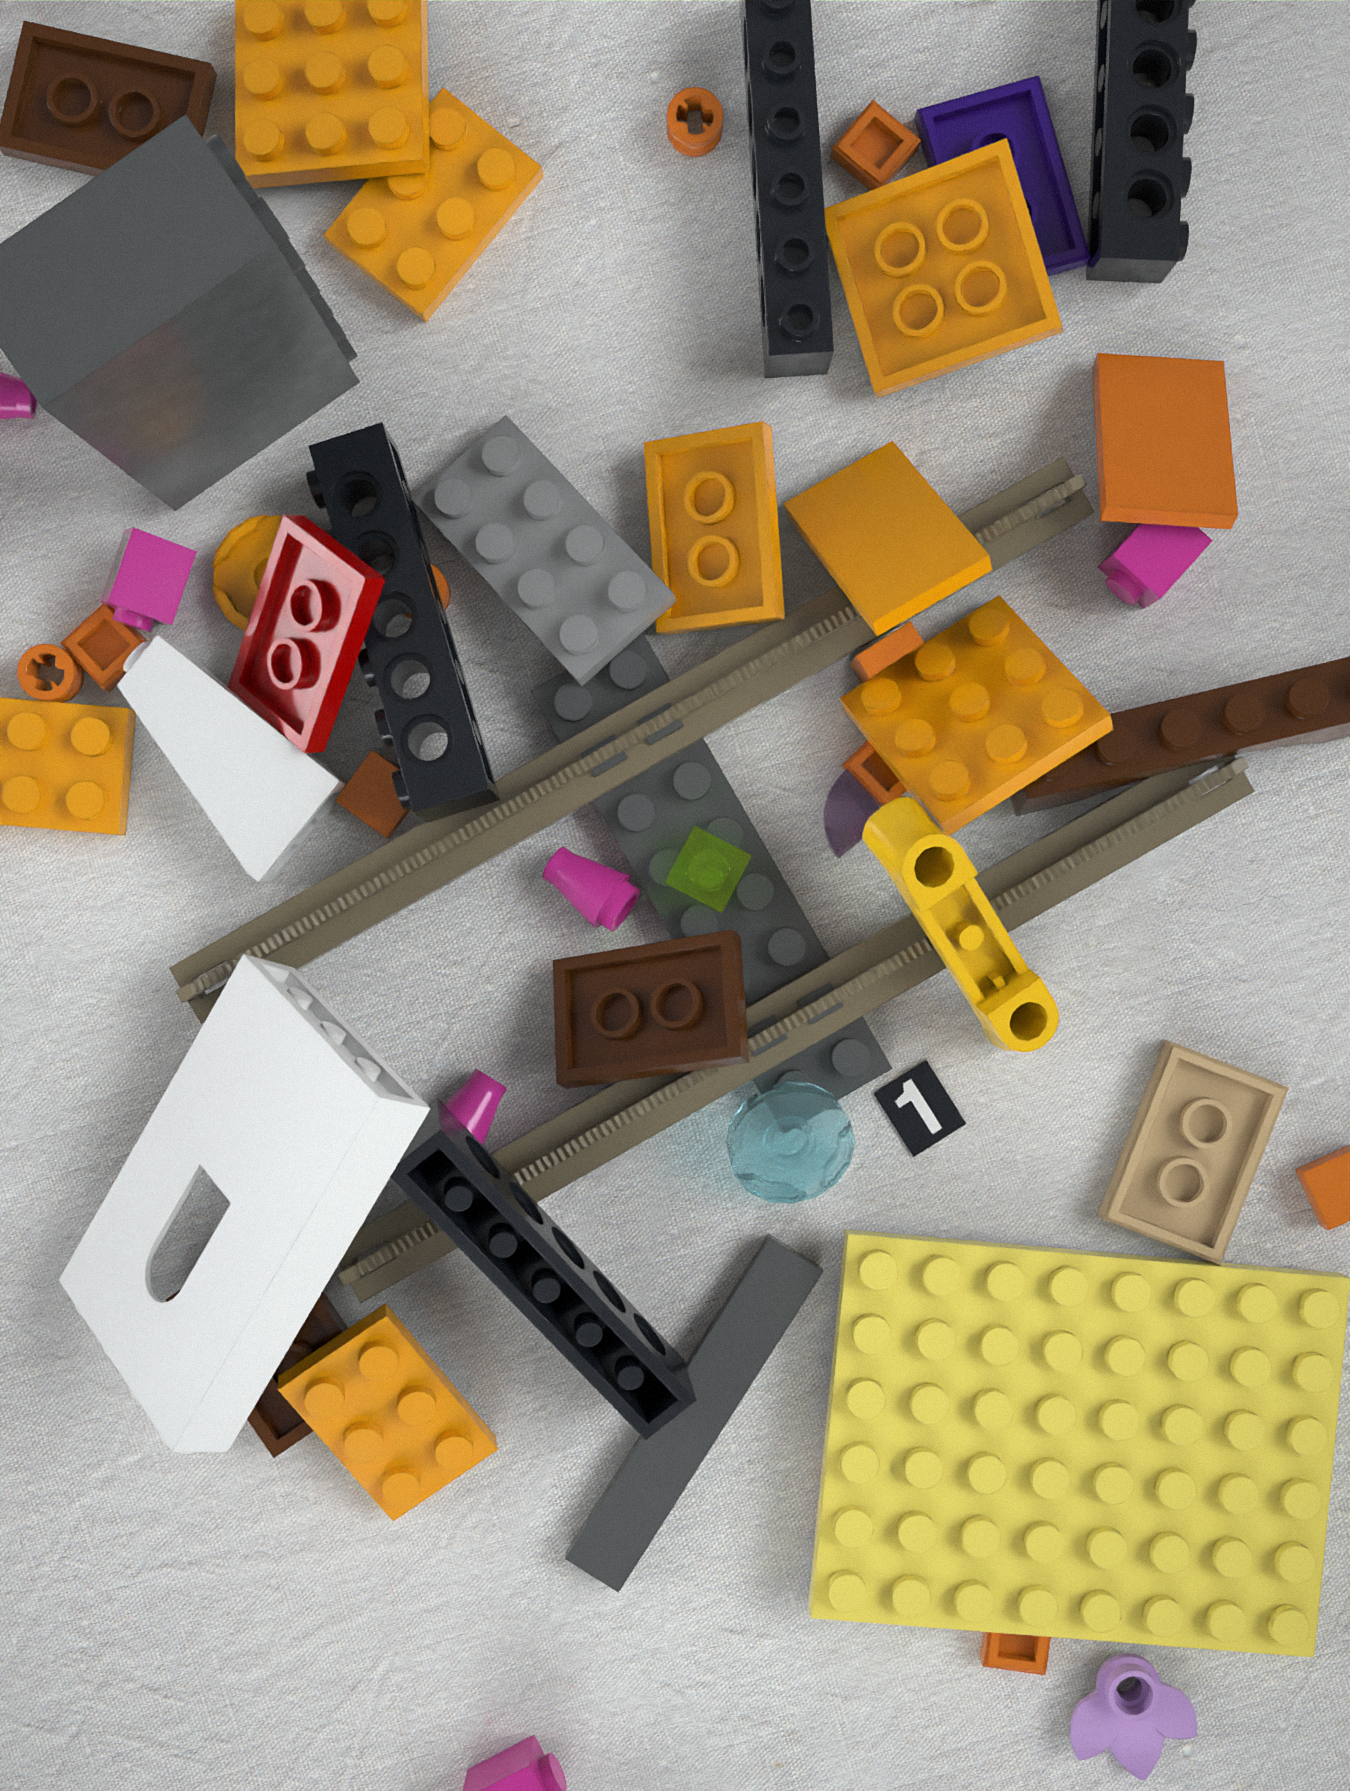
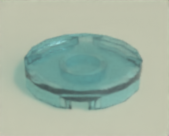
M791 1081L772 1085V1091L765 1092L759 1097L755 1093L741 1104L730 1120L725 1142L734 1176L749 1193L768 1202L793 1204L815 1198L834 1186L849 1167L855 1146L851 1121L835 1096L812 1083Z

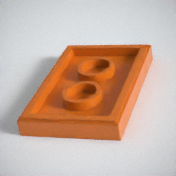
M1097 353L1092 367L1100 521L1232 529L1238 517L1224 361Z

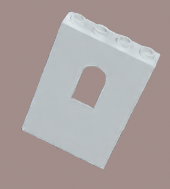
M246 954L242 955L59 1279L75 1304L76 1311L85 1319L102 1345L104 1354L111 1359L130 1388L131 1395L140 1403L159 1432L161 1441L169 1447L171 1452L182 1454L228 1452L431 1109L295 968ZM202 1169H204L231 1204L180 1292L172 1300L162 1302L156 1297L151 1285L152 1260L159 1244Z

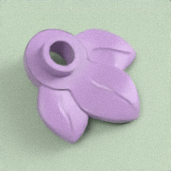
M1121 1653L1109 1658L1101 1666L1096 1677V1690L1080 1700L1075 1706L1070 1722V1741L1078 1760L1095 1757L1109 1748L1127 1771L1143 1781L1148 1778L1160 1757L1165 1737L1189 1739L1197 1736L1196 1715L1194 1707L1182 1690L1161 1682L1156 1670L1147 1659L1133 1653ZM1128 1677L1137 1678L1132 1689L1128 1691L1117 1689L1118 1684Z

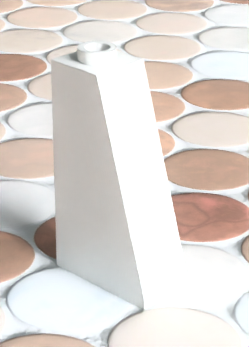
M159 635L151 643L149 641L141 643L125 661L123 670L126 674L117 684V687L248 875L257 882L273 883L336 805V798L348 782L312 753L304 754L231 691L225 683L175 643Z

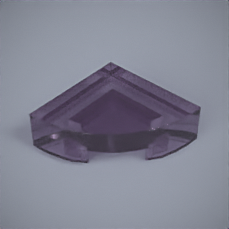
M848 769L831 786L823 812L825 838L836 858H840L863 839L862 834L866 821L879 809V806Z

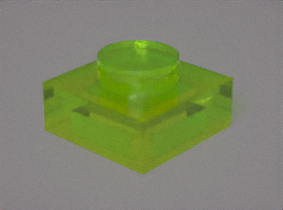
M694 825L665 884L722 913L752 855Z

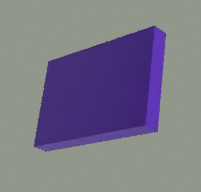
M1039 75L917 109L914 121L928 168L1007 138L1047 275L1051 276L1086 266L1091 257Z

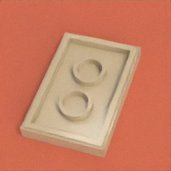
M1165 1040L1097 1215L1106 1221L1220 1265L1289 1087Z

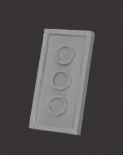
M507 415L499 420L412 499L418 509L581 687L676 602L674 593Z

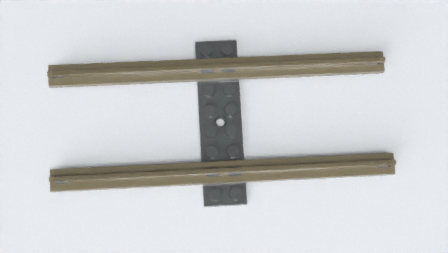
M1061 457L959 515L958 519L990 555L992 571L879 636H876L839 585L786 614L785 620L772 622L673 680L669 679L643 632L582 687L567 670L531 690L533 697L560 744L496 780L501 800L432 822L419 824L169 968L180 987L179 990L175 991L182 1003L189 1002L199 1022L202 1024L206 1021L226 984L207 995L205 991L231 977L243 954L290 966L298 971L594 801L672 939L733 930L741 937L749 1063L613 1082L490 1154L537 1203L752 1079L782 1132L893 1069L863 1016L947 967L912 912L829 958L704 738L1086 520L1095 513L1082 490L1088 484L1081 473L1074 476L1064 457ZM1065 500V504L1040 518L1036 517L1041 512ZM1229 756L1142 779L983 870L974 878L1007 933L1255 792L1244 773V770L1248 769L1249 766L1243 756L1237 758ZM1214 766L1218 767L1217 770L1211 772L1210 774L1204 776L1196 782L1189 784L1188 781L1192 780L1193 778L1199 776L1200 774L1206 772ZM706 868H716L723 875V885L716 892H706L699 884L700 873ZM409 1199L360 1227L338 1264L341 1268L338 1277L344 1286L348 1283L351 1285L360 1303H363L458 1247L412 1199ZM387 1241L388 1244L361 1260L357 1259L360 1255Z

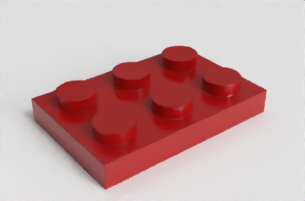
M283 514L228 683V688L304 754L324 752L386 578L304 515Z

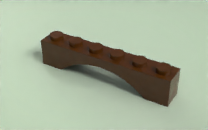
M1350 657L1112 713V731L1010 796L1015 815L1017 817L1079 802L1142 779L1211 760L1276 747L1320 744L1350 737Z

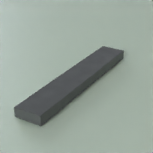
M771 1234L767 1235L685 1364L697 1401L647 1440L641 1435L638 1437L566 1550V1560L619 1593L824 1272L821 1266Z

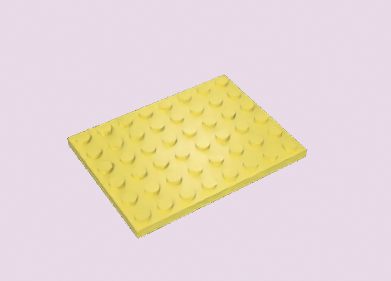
M845 1229L808 1603L811 1618L1314 1657L1350 1278L1336 1272L1223 1262L1219 1265L1212 1261Z

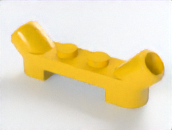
M899 797L881 806L866 821L862 834L863 842L891 877L979 1018L985 1037L992 1045L1005 1051L1031 1052L1043 1047L1054 1036L1058 1027L1059 1011L1056 1002L1041 977L1028 968L975 880L974 877L978 873L964 849L954 838L943 833L916 799Z

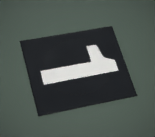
M927 1060L873 1093L913 1157L966 1124Z

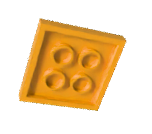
M235 0V159L246 176L244 177L253 189L430 172L427 0Z
M1007 138L824 208L827 235L877 399L1063 332L1061 319Z
M1000 595L928 640L913 653L902 657L888 666L874 678L840 697L846 714L913 798L919 802L943 833L949 836L1113 730L1111 714Z

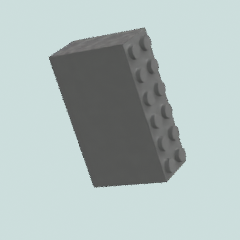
M186 114L0 243L1 350L44 410L174 511L184 506L360 383L349 365V362L358 357V355L347 340L341 326L334 318L332 310L320 294V289L306 270L303 260L289 241L288 234L264 199L257 196L244 177L246 175L220 136L215 133L204 141Z

